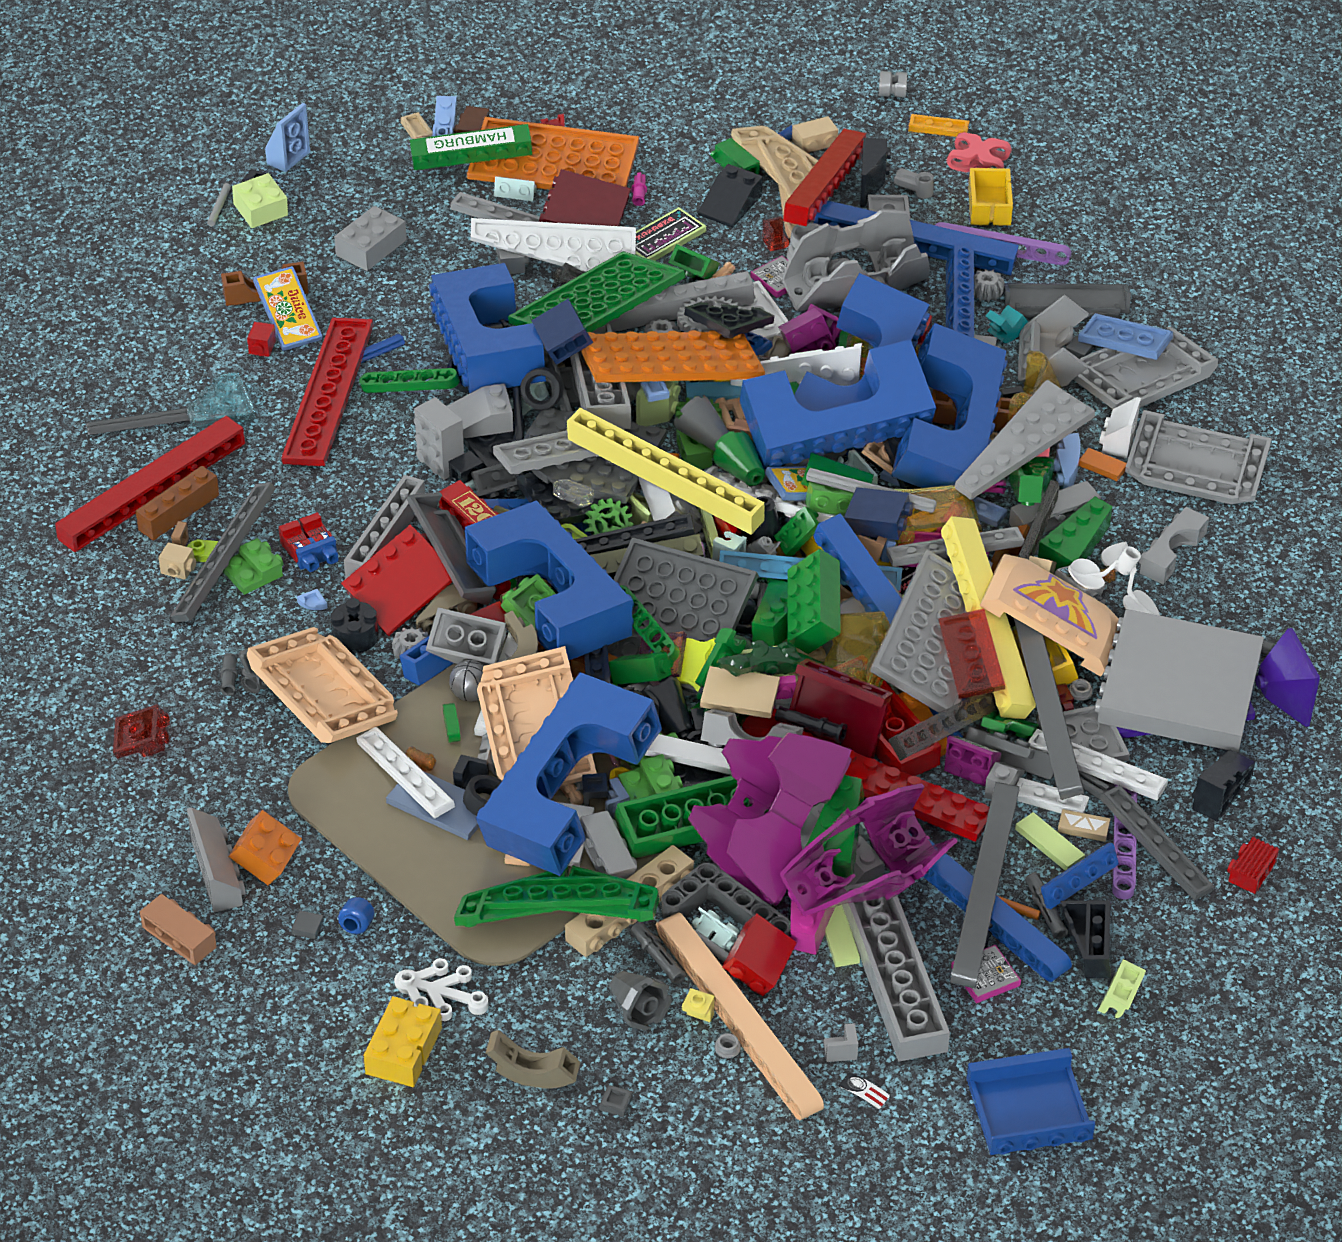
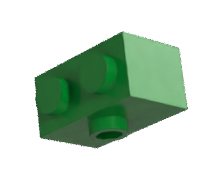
M676 244L668 262L685 270L686 276L695 279L697 275L706 280L713 277L720 264L711 258Z

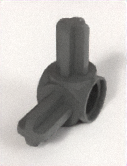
M247 648L239 652V657L244 666L242 670L244 677L241 679V685L246 691L255 694L261 689H267L268 686L251 669L247 657Z

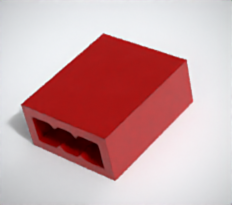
M756 913L744 924L722 968L749 986L752 991L764 996L775 987L797 942Z

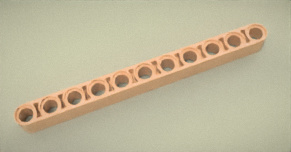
M678 912L657 922L656 930L663 943L701 992L715 996L714 1010L731 1033L737 1037L741 1046L793 1115L800 1121L823 1110L824 1103L819 1092L728 973L722 968L721 964L685 917Z

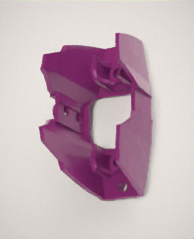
M787 733L783 738L767 735L761 741L730 738L721 753L728 762L732 777L737 780L738 786L728 805L725 806L722 804L712 806L694 805L688 820L706 842V854L721 870L767 904L776 906L780 903L787 890L780 873L802 851L801 828L811 808L817 803L827 804L838 789L850 765L851 757L849 756L851 750L828 741L794 733ZM748 798L752 806H744V799Z
M922 783L897 788L878 796L866 798L851 812L847 808L827 830L807 845L782 870L780 875L788 889V895L797 904V908L804 916L846 903L879 899L881 897L889 900L916 883L915 880L923 877L958 842L954 837L932 845L928 840L930 839L929 836H926L914 816V810L912 811L924 789ZM863 822L875 852L889 869L890 873L847 892L844 887L856 876L852 874L845 879L834 875L832 872L833 857L839 854L841 850L839 848L824 852L823 843L838 833ZM804 887L805 891L800 894L797 889L800 890Z

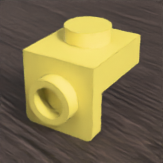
M690 988L682 1004V1010L687 1012L689 1016L711 1022L714 1016L715 996Z

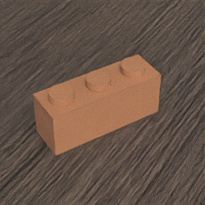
M160 894L140 911L142 928L194 965L217 948L214 929L210 925L200 922L192 912L185 911L175 900L168 899L163 894Z

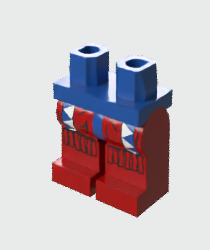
M318 512L300 518V523L295 520L278 526L280 543L298 564L300 570L306 568L309 572H312L320 567L319 563L326 561L331 565L339 561L336 539L327 531Z

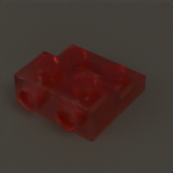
M156 704L116 717L113 754L118 759L139 752L144 758L165 751V744L169 743L166 726L170 725V718L167 712H163L160 706Z

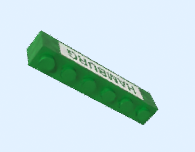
M528 124L409 139L414 171L532 155Z

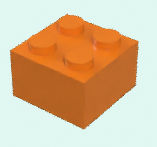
M261 810L249 821L228 857L269 885L283 872L302 838Z

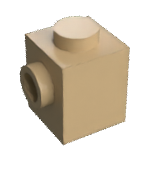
M168 542L158 557L161 574L186 580L190 572H193L196 567L193 548Z

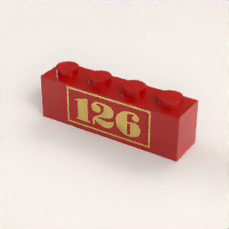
M461 480L439 491L442 494L439 508L441 510H449L450 514L456 516L464 531L466 526L499 514L497 511H493L484 499H480L473 492L472 488L466 486Z

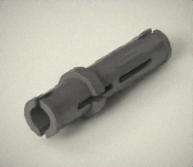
M1037 872L1030 873L1026 876L1025 882L1032 892L1033 902L1039 906L1053 938L1057 940L1064 938L1068 934V929L1065 927L1056 907L1052 909L1046 908L1041 892V887L1044 883L1040 874Z
M643 922L634 924L630 933L642 945L641 949L654 959L674 985L681 983L685 979L686 973L662 947L660 939L653 935Z

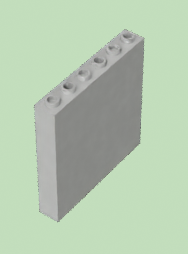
M1126 609L1124 618L1119 617L1117 631H1120V633H1115L1112 646L1116 648L1115 650L1111 649L1109 653L1108 663H1111V666L1106 665L1104 679L1107 681L1101 683L1099 696H1102V699L1097 698L1095 712L1099 713L1097 723L1239 752L1264 637Z

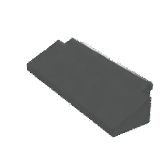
M1004 284V307L1006 308L1009 305L1025 318H1035L1063 295H1066L1088 312V317L1085 319H1091L1095 313L1120 319V313L1130 314L1131 292L1127 284Z
M441 492L409 495L407 498L408 503L461 597L488 606L497 588L495 585L488 587L466 563L465 532L456 516L450 514L449 510H437L438 503L442 497Z

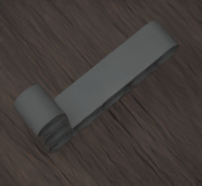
M712 863L700 864L662 895L661 915L663 919L678 912L686 917L708 899L743 926L757 913L791 938V922L789 919Z

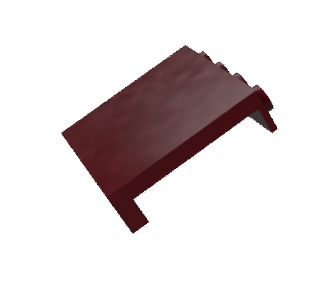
M561 169L559 176H554L552 188H550L547 197L549 201H545L544 213H541L539 222L620 227L631 188Z
M807 658L798 663L795 673L799 674L789 709L819 719L826 717L829 721L837 724H847L846 737L839 746L873 759L893 693ZM803 729L804 732H809L812 735L816 736L815 733ZM826 737L822 738L823 740L831 741L834 744H836L835 740Z

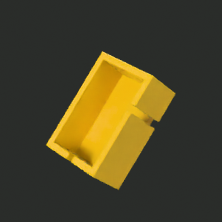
M970 168L968 183L970 224L981 226L993 223V225L1011 226L1013 200L1010 169Z
M392 996L364 1053L365 1074L414 1087L421 1074L422 1065H425L442 1029L441 1009L420 1003L415 1007L412 1001Z

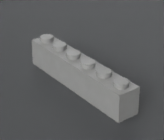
M407 475L402 477L344 559L345 579L393 540L395 535L400 534L407 528L415 516L407 498L411 494L425 493L424 480Z

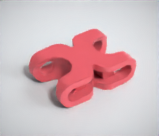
M960 133L955 139L956 149L952 150L947 157V164L951 169L962 172H970V168H991L990 166L1004 169L1003 161L1008 159L1012 148L1004 140L988 138L982 141L981 137L976 134ZM1002 148L1005 150V152H1001L996 149ZM956 158V159H959V160H962V161H961V162H956V161L953 160V159Z

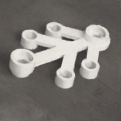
M440 958L433 962L432 967L418 972L402 970L394 978L396 988L401 993L408 994L415 1007L419 1003L428 1006L427 998L420 996L418 990L427 992L435 1008L441 1009V1012L447 1011V1013H441V1021H447L452 1017V1007L445 1003L442 997L468 1004L469 1011L475 1015L484 1014L489 1007L488 997L481 991L469 994L449 988V986L460 982L466 983L471 980V968L466 965L459 966L455 974L432 982L425 981V979L435 975L443 976L447 974L448 962Z

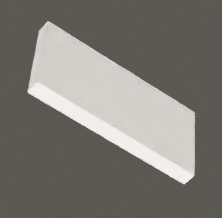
M760 281L753 282L754 303L743 305V309L751 311V307L761 308L775 317L773 324L750 332L761 335L771 341L774 335L782 337L778 326L788 322V319Z

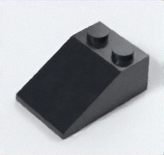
M863 139L860 207H865L867 196L875 195L885 184V176L890 175V163H886L887 159H891V147H887L888 139Z
M727 164L717 175L698 210V215L733 228L762 196L763 176Z

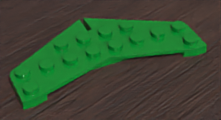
M572 865L570 874L567 866L561 876L546 871L468 893L461 898L454 915L455 926L474 927L485 922L561 910L636 919L639 922L654 920L660 899L656 887Z

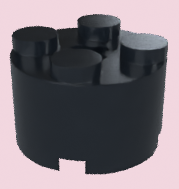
M350 598L346 603L339 605L333 610L330 615L332 636L337 638L351 653L352 650H360V653L365 652L375 646L378 640L377 612L372 606L360 602L356 598Z

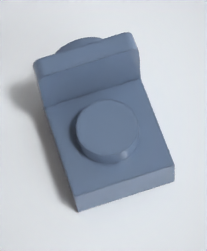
M618 777L609 780L608 800L605 802V811L608 810L612 819L615 816L617 803L630 801V797Z

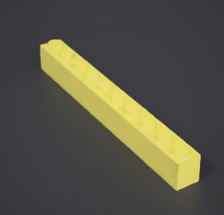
M579 408L567 420L568 440L752 535L764 522V502L582 408Z
M951 516L941 529V534L959 585L965 610L969 616L971 628L977 641L983 666L986 669L989 684L996 700V706L1002 718L1026 719L1036 707V703L1007 615L1003 612L999 618L980 606L993 573L976 521L971 518Z

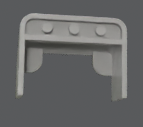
M1063 295L1028 322L1020 332L1018 380L1025 385L1041 386L1046 380H1049L1060 388L1067 386L1071 380L1088 368V365L1067 349L1061 348L1063 345L1069 344L1073 339V327L1088 317V312L1066 295Z

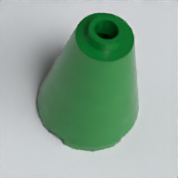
M730 431L721 436L714 446V454L712 453L716 465L748 486L760 484L765 477V471L751 436L745 431L737 433Z

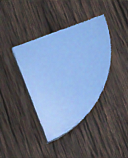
M318 589L297 596V603L303 608L309 610H324L328 608L326 600Z

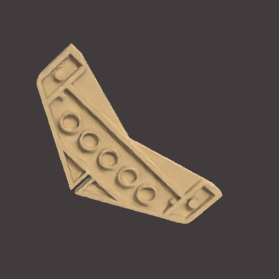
M766 126L732 129L731 136L734 141L759 160L760 167L778 183L784 216L785 202L818 160ZM784 222L785 232L790 238L792 229L797 224Z

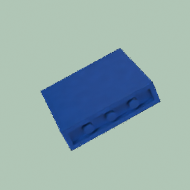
M1070 1048L968 1063L967 1082L990 1155L1008 1154L1020 1150H1034L1039 1147L1059 1146L1064 1143L1085 1142L1093 1139L1095 1121H1089L1071 1068L1072 1054Z

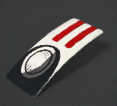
M848 1073L838 1085V1087L863 1098L877 1109H880L890 1097L888 1093L876 1085L852 1073Z

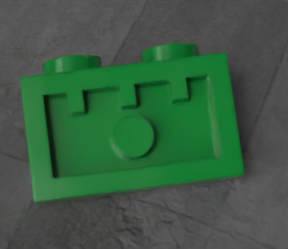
M804 506L774 536L777 542H781L780 547L786 556L792 557L814 535L819 523L816 519L819 516L817 511Z

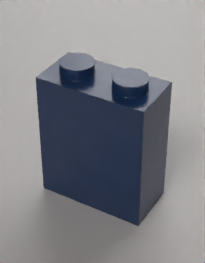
M569 299L531 320L548 354L556 365L593 343L580 316Z
M856 487L844 519L856 535L876 538L881 536L887 539L899 540L902 531L906 530L908 516L912 515L913 503L910 502L909 493Z

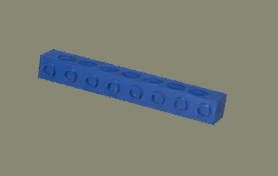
M954 245L946 262V327L974 338V250L965 246Z

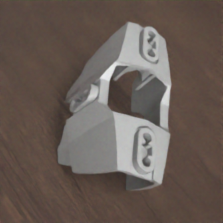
M879 210L868 218L858 220L857 225L840 228L839 225L830 226L826 223L802 236L787 263L782 281L796 311L808 310L810 304L826 309L842 307L859 273L897 290H902L928 279L930 265L926 252L920 253L917 245L914 244L912 227L907 211ZM855 248H862L868 251L875 269L874 273H867L861 268L857 260L842 262L829 276L827 273L831 256L838 252Z

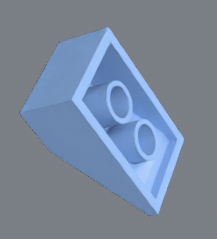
M305 103L299 105L277 123L265 148L268 165L287 172L310 153Z

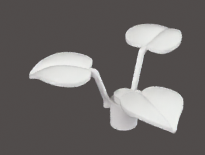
M1127 542L1111 545L1101 553L1102 563L1108 567L1103 572H1100L1099 567L1088 559H1077L1068 566L1070 575L1078 584L1093 590L1104 586L1105 582L1102 577L1106 576L1113 569L1115 572L1118 571L1123 575H1130L1127 587L1128 595L1123 598L1125 609L1160 616L1156 605L1146 593L1141 590L1132 591L1134 575L1137 571L1136 564L1141 555L1137 549L1128 546Z

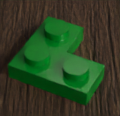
M996 710L984 716L981 726L986 727L990 733L994 734V731L1004 733L1012 730L1016 732V736L1022 738L1032 737L1040 725L1024 719L1002 718L999 711Z

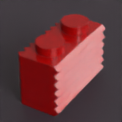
M1252 837L1248 844L1243 843L1238 852L1239 858L1237 860L1232 859L1228 866L1227 872L1230 873L1228 882L1256 894L1277 862L1278 847L1269 845V843L1260 841V839Z

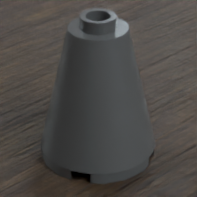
M702 395L703 398L696 396L680 410L683 414L680 419L676 416L674 426L680 432L715 452L714 446L721 436L728 433L729 430L710 400L705 395Z

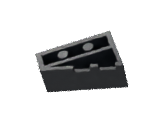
M1232 750L1220 756L1215 763L1198 776L1196 788L1192 793V798L1194 799L1192 809L1218 822L1252 779L1255 761Z

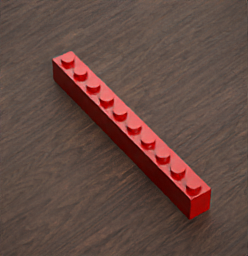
M845 128L841 131L785 202L784 222L807 227L810 221L815 219L817 212H820L822 206L826 205L828 198L832 197L834 190L838 189L840 182L844 181L846 174H849L851 168L855 167L856 161L861 159L863 139L866 138V133Z
M227 416L214 422L209 427L56 522L58 540L73 552H77L135 515L136 510L199 467L203 466L207 469L245 444L243 427Z

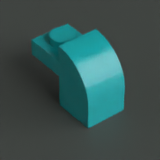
M1009 305L1006 306L1000 315L992 310L986 315V318L990 321V328L987 332L997 337L1003 343H1010L1018 338L1022 328L1028 323L1021 313Z

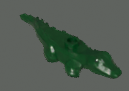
M757 640L751 643L753 648L751 653L722 657L716 665L718 668H723L737 677L749 672H758L770 676L795 673L797 664L806 658L832 669L846 663L818 661L797 652L795 645L789 642H783L777 647L768 646L764 641Z

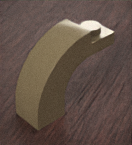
M513 610L504 614L506 628L518 645L514 654L504 661L539 653L537 634L533 625L525 626L522 618H517Z
M500 1030L491 1032L486 1049V1054L497 1062L495 1071L518 1084L544 1089L559 1088L576 1082L581 1062L564 1047L548 1053L527 1051L515 1044Z

